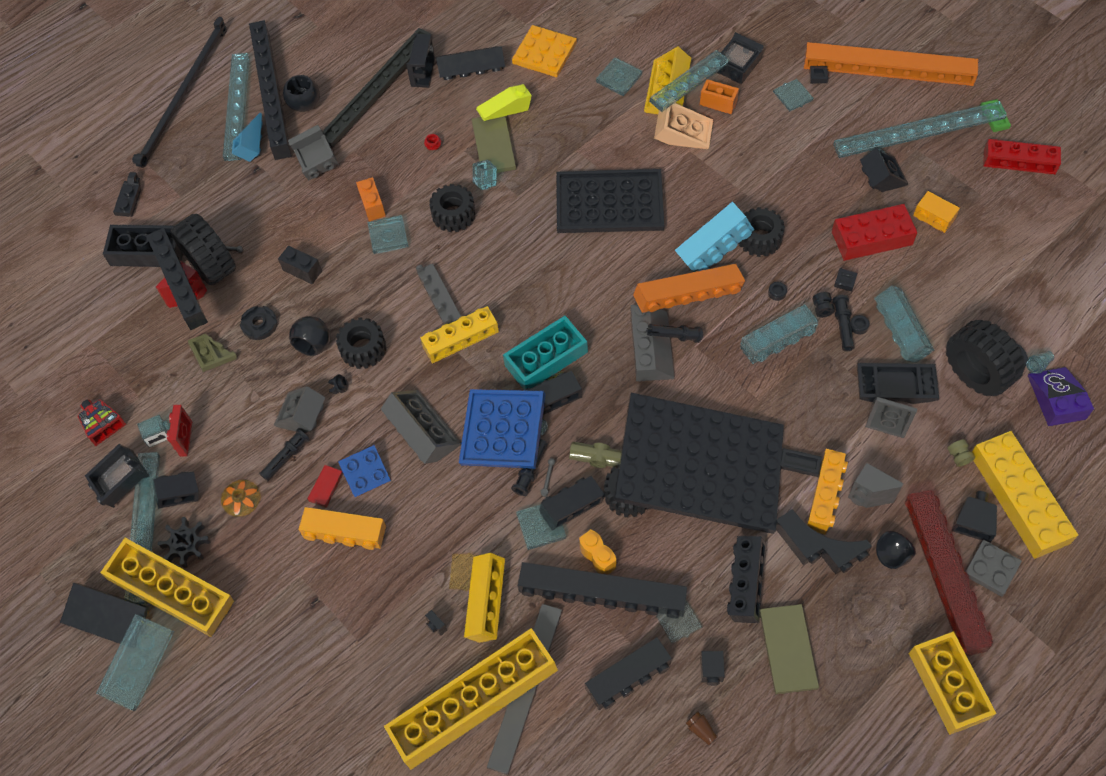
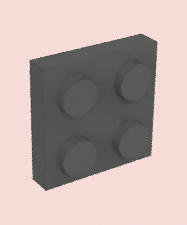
M983 539L964 576L1003 597L1022 560Z

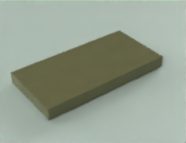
M503 116L486 121L482 117L472 118L479 162L487 160V175L516 170L506 117Z
M802 604L761 609L760 618L775 694L818 690L819 685Z

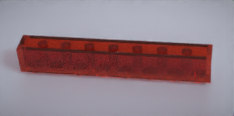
M933 490L909 494L905 505L952 632L954 631L966 656L987 652L992 647V636L985 628V618L977 607L976 594L970 589L969 576L967 572H964L961 565V555L955 550L954 537L949 533L947 519L940 511L939 498L934 495Z

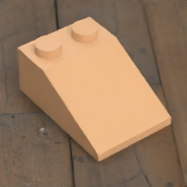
M668 100L659 110L654 139L668 145L708 149L713 119Z

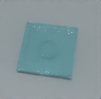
M614 57L598 75L596 83L624 96L642 76V71Z
M402 215L367 222L374 254L409 247Z
M541 504L516 512L527 550L566 539L563 525L553 531L539 512Z

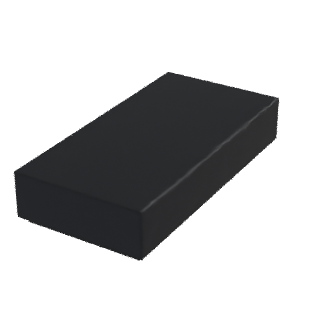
M783 448L781 469L818 477L822 457Z

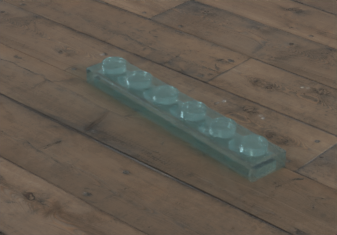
M715 50L651 96L649 102L663 112L726 66L729 59L718 50Z

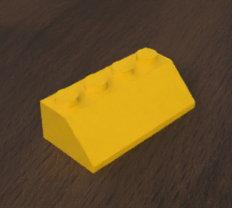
M680 47L672 49L653 61L644 112L658 114L659 110L668 100L683 106L691 57Z

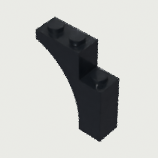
M793 509L776 519V531L803 565L809 562L813 564L822 557L836 575L841 571L843 573L847 572L853 567L854 562L857 560L862 562L870 555L869 551L872 545L868 540L846 542L823 536L806 525Z

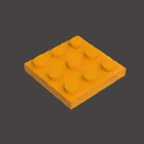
M532 25L513 56L512 64L557 78L577 44V38Z

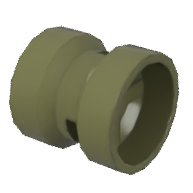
M964 439L952 443L947 448L950 455L954 456V462L957 467L967 465L975 459L973 452L969 451V445Z

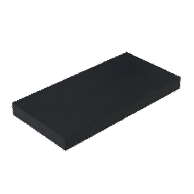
M73 583L60 623L130 648H136L149 607L79 583Z

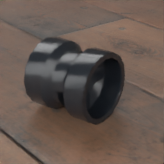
M820 292L813 296L812 300L816 306L815 312L817 317H828L835 312L834 306L831 304L832 298L830 293Z

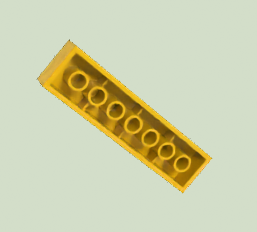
M531 628L386 724L384 728L404 763L411 770L557 672L558 669L554 660Z

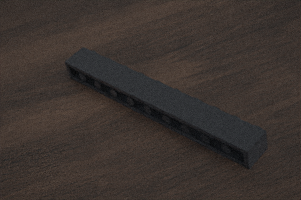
M265 20L249 23L270 148L275 160L292 157L270 34Z

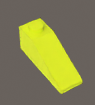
M524 84L509 87L479 105L476 110L484 121L528 111L532 95Z

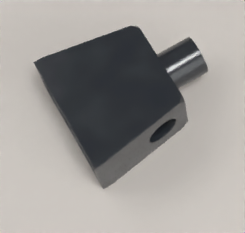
M977 491L975 498L967 497L951 531L982 541L984 539L991 543L997 531V506L987 502L989 496L987 492Z

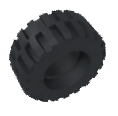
M191 214L171 228V236L178 248L207 284L215 285L235 271L236 264L230 252L202 216Z
M987 320L970 321L952 335L946 345V356L953 372L959 376L958 378L966 383L967 387L974 389L978 394L982 393L984 396H998L1023 376L1025 359L1021 355L1020 347H1017L1016 341L1008 335L1009 333L1000 329V326L997 324H991Z

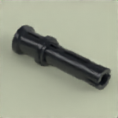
M838 295L832 299V302L836 309L835 318L839 322L842 350L852 351V349H855L850 324L852 312L849 310L848 305L849 296Z
M649 324L648 327L652 329L647 328L648 336L678 338L682 342L691 340L695 343H700L703 338V329L700 326L693 328L687 325L674 327Z
M297 429L296 434L289 441L284 442V448L259 472L260 476L269 481L292 455H297L299 453L298 450L306 442L310 441L309 437L300 429Z
M543 439L539 440L536 469L548 446V443ZM521 469L518 472L519 477L516 483L512 485L511 490L520 496H527L529 493L528 488L531 482L535 480L534 474L536 469Z

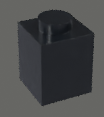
M701 651V682H707V685L711 686L719 685L720 682L724 681L725 677L723 651Z

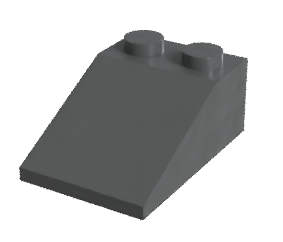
M876 397L870 407L865 427L904 438L916 415L917 408Z

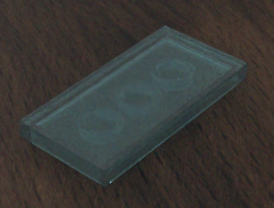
M135 614L96 694L127 709L136 711L174 631Z

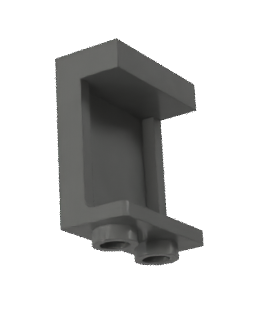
M319 125L288 140L302 167V173L308 180L317 178L320 174L330 171L339 165Z

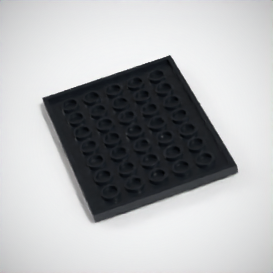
M631 392L614 501L774 534L777 524L784 425Z

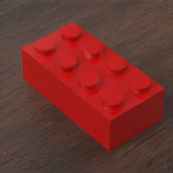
M905 204L835 219L832 228L833 237L844 261L911 246L914 244L918 233Z

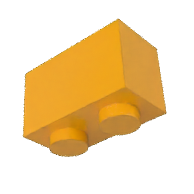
M927 191L917 204L913 216L945 233L956 219L960 208Z

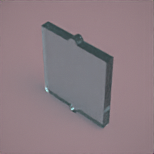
M797 79L784 83L773 90L774 94L789 111L803 107V105L813 101V97Z
M687 600L685 601L683 617L679 616V618L673 619L667 617V614L658 613L656 615L671 643L684 637L688 638L689 634L702 628Z

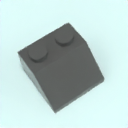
M308 386L288 392L274 426L294 432L297 429L304 433L312 431L317 424V416L324 407L325 397Z
M866 463L855 480L848 498L854 504L865 508L894 503L903 483Z

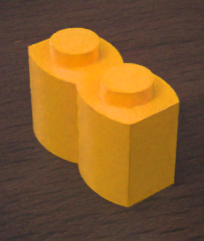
M590 529L579 537L581 553L586 559L592 561L595 570L599 574L608 575L616 569V556L608 546L603 545L602 538L597 532Z

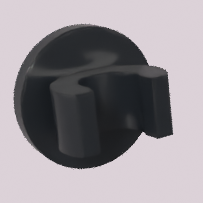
M340 374L335 375L334 378L328 381L329 384L334 386L332 389H329V392L332 394L344 393L348 389L347 379Z

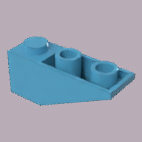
M259 113L233 140V155L249 162L259 156L262 138L261 127L263 125L262 113Z

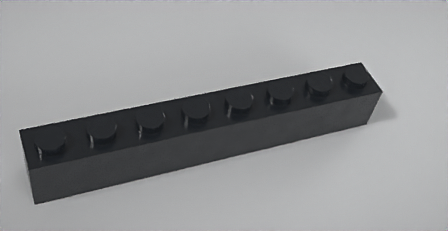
M522 562L517 585L519 592L524 596L540 595L548 600L560 598L568 603L580 601L588 606L599 604L604 605L608 609H616V607L625 608L628 612H637L639 610L645 611L648 615L665 614L673 619L684 616L687 593L686 586Z

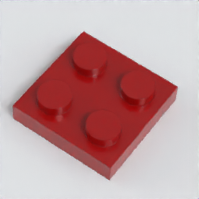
M173 405V410L169 415L171 424L170 430H167V440L180 457L188 456L193 422L182 405Z

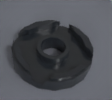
M254 306L246 310L242 315L240 328L249 339L262 340L271 336L278 325L277 317L273 310L266 306ZM257 320H263L262 324L254 325Z

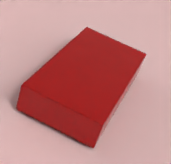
M324 465L307 498L308 501L327 508L343 476V471Z

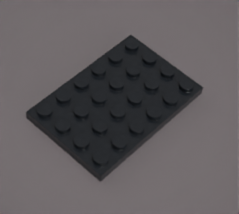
M661 169L556 172L557 233L664 231Z

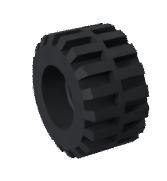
M450 184V186L443 185V188L436 189L437 192H433L429 204L432 220L435 225L443 231L447 230V232H459L460 229L465 230L466 226H470L471 221H474L476 215L472 193L466 187L462 188L459 184L457 186H454V184ZM451 206H458V207H459V208H457V209H455V210H446L447 208H449V207H451Z
M757 207V210L752 208L749 212L746 211L744 213L754 230H764L768 233L762 235L753 231L747 239L739 242V246L743 247L744 252L748 251L749 255L752 256L756 254L757 257H761V255L766 257L769 253L774 254L775 250L780 248L785 226L781 216L775 214L776 211Z
M358 317V320L351 319L350 323L346 322L344 327H340L339 333L336 335V344L346 364L348 363L352 368L356 366V369H361V367L366 369L369 365H372V367L376 365V361L380 362L382 360L381 356L385 355L386 341L377 322L374 320L371 322L369 318L363 320L362 317ZM359 340H370L365 346L353 347Z
M618 464L617 469L613 467L611 473L606 475V480L604 481L605 502L609 505V509L611 511L616 510V514L619 516L621 513L627 518L628 515L637 517V513L642 515L645 513V509L648 510L649 508L614 501L619 470Z

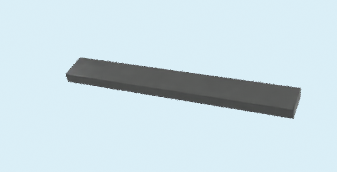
M542 604L533 631L549 653L562 610ZM538 684L508 704L487 769L509 775Z

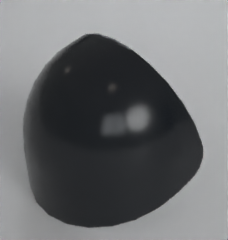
M895 531L885 532L879 538L876 545L879 561L890 569H897L906 565L916 554L915 547L911 541Z

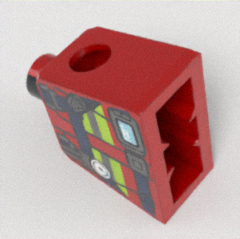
M88 399L80 405L83 411L77 417L87 437L95 446L126 425L119 414L102 400L92 403Z

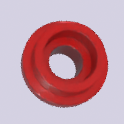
M429 134L424 140V145L428 150H436L441 146V139L436 134Z

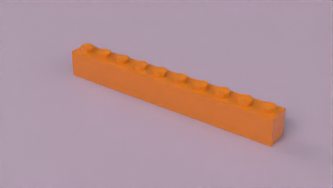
M807 42L804 59V69H810V66H827L829 72L974 86L978 76V59Z

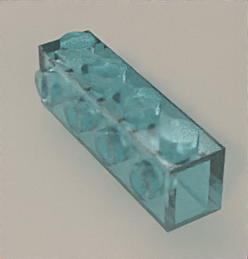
M892 285L874 298L877 302L876 307L883 314L885 325L892 331V338L899 345L901 356L905 360L917 363L934 351L901 288Z
M804 304L744 336L741 339L740 348L752 364L758 361L762 362L769 355L781 352L784 347L796 344L804 336L808 337L814 334L818 320Z

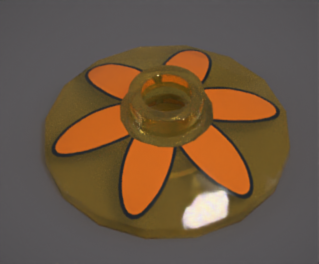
M248 480L232 482L225 488L221 496L223 509L234 517H243L250 514L260 502L258 487ZM242 493L239 498H236L238 494Z

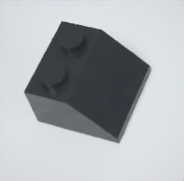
M876 147L860 159L863 166L861 169L868 176V183L872 189L885 192L908 185L896 158Z

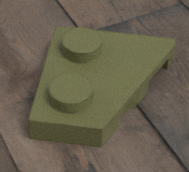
M206 334L188 340V345L202 372L237 359L235 352H229L224 348V345L213 341Z

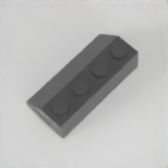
M638 304L631 305L630 319L636 381L674 379L670 337L647 335V328L652 329L648 327L649 324L669 326L667 312L658 309L654 312L642 313Z
M418 390L391 392L381 407L386 418L395 426L397 432L403 436L407 444L415 451L424 464L438 462L462 444Z

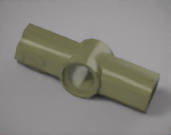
M572 442L569 459L588 462L596 468H605L606 466L618 468L621 450L612 449L604 443L590 445Z

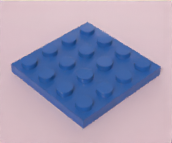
M470 389L459 464L461 466L536 469L545 392Z

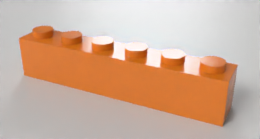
M732 264L639 283L633 296L642 313L654 312L658 309L672 308L681 304L687 305L695 301L737 294L741 291L745 279L737 265Z

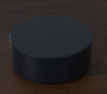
M774 282L769 286L768 295L772 300L780 301L786 297L787 287L785 284Z
M856 315L850 321L852 332L858 335L866 333L870 325L869 320L862 315Z

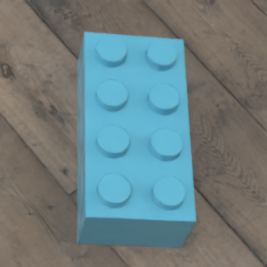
M732 201L675 249V251L692 272L707 270L714 263L721 261L727 252L734 250L739 242L747 239L754 231V228L747 217Z

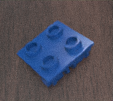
M375 445L338 461L354 497L391 481Z

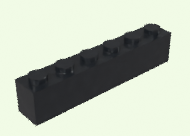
M162 228L146 235L189 329L193 330L208 323L165 229Z

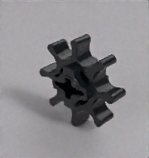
M182 517V525L179 529L173 530L169 525L165 526V529L168 533H171V536L167 541H158L157 544L161 549L170 548L169 553L163 559L171 562L175 557H180V565L186 568L187 559L191 555H196L200 560L204 559L198 548L202 544H210L211 540L208 536L198 537L200 531L205 528L201 521L195 527L188 528L189 521ZM182 539L184 542H187L189 545H186L185 543H182L180 540Z

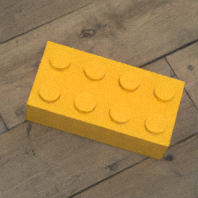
M954 631L916 645L909 652L949 735L988 721L997 714Z

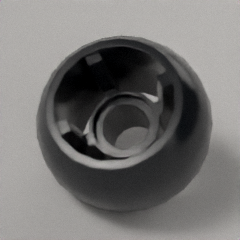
M296 75L285 83L283 97L286 104L292 110L307 112L318 104L320 91L312 78L305 75Z
M304 316L296 320L291 326L289 340L291 345L300 353L307 356H316L328 347L330 331L320 318Z

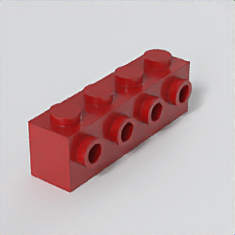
M988 139L984 148L983 167L1056 175L1061 165V147Z

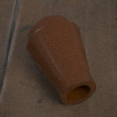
M699 711L686 722L688 730L702 739L707 745H710L718 737L705 715H701Z

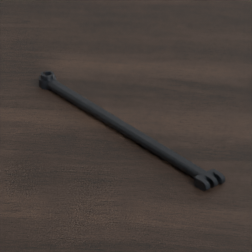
M217 17L213 24L215 29L141 153L133 155L132 162L136 166L146 167L150 153L219 37H224L227 32L222 17Z

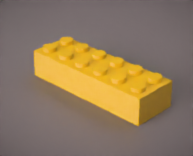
M1012 431L984 441L974 447L972 451L975 456L974 463L1034 559L1070 545L1077 538L1078 533Z
M127 538L123 539L100 572L107 580L209 637H212L234 603L229 594Z

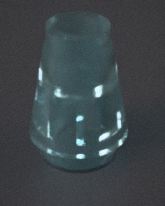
M1046 351L1030 356L1026 363L1027 369L1032 373H1042L1054 360V355L1052 352Z

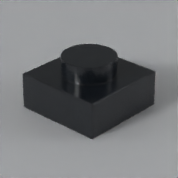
M810 66V84L828 82L827 66Z
M840 268L834 287L852 292L858 273Z
M432 610L425 615L428 621L426 625L433 633L437 631L442 636L447 631L445 624Z

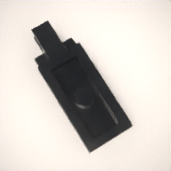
M130 172L127 181H124L113 211L115 216H133L141 192L140 178L136 172Z

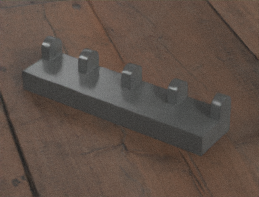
M430 264L426 267L418 265L416 267L417 275L443 324H450L458 320L461 315L434 265Z

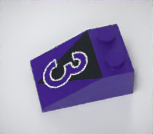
M1066 367L1027 375L1048 426L1086 420L1094 410L1087 391Z

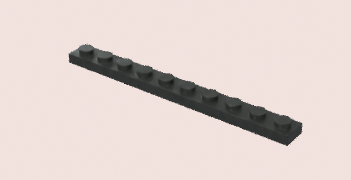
M418 28L323 130L330 147L333 148L407 67L406 64L410 62L415 34L431 33Z

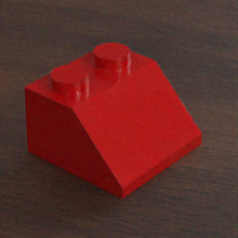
M180 261L197 299H201L207 292V289L198 272ZM164 277L156 286V289L169 308L178 307Z

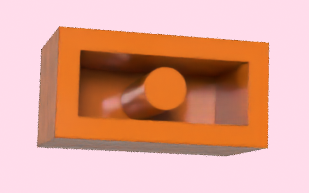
M706 79L701 90L700 105L732 114L738 101L739 88Z
M373 177L356 182L368 220L373 221L386 217Z

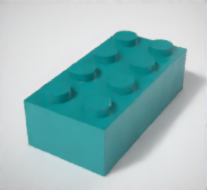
M563 316L503 354L504 365L525 390L537 386L587 354L588 345L587 340L570 320Z

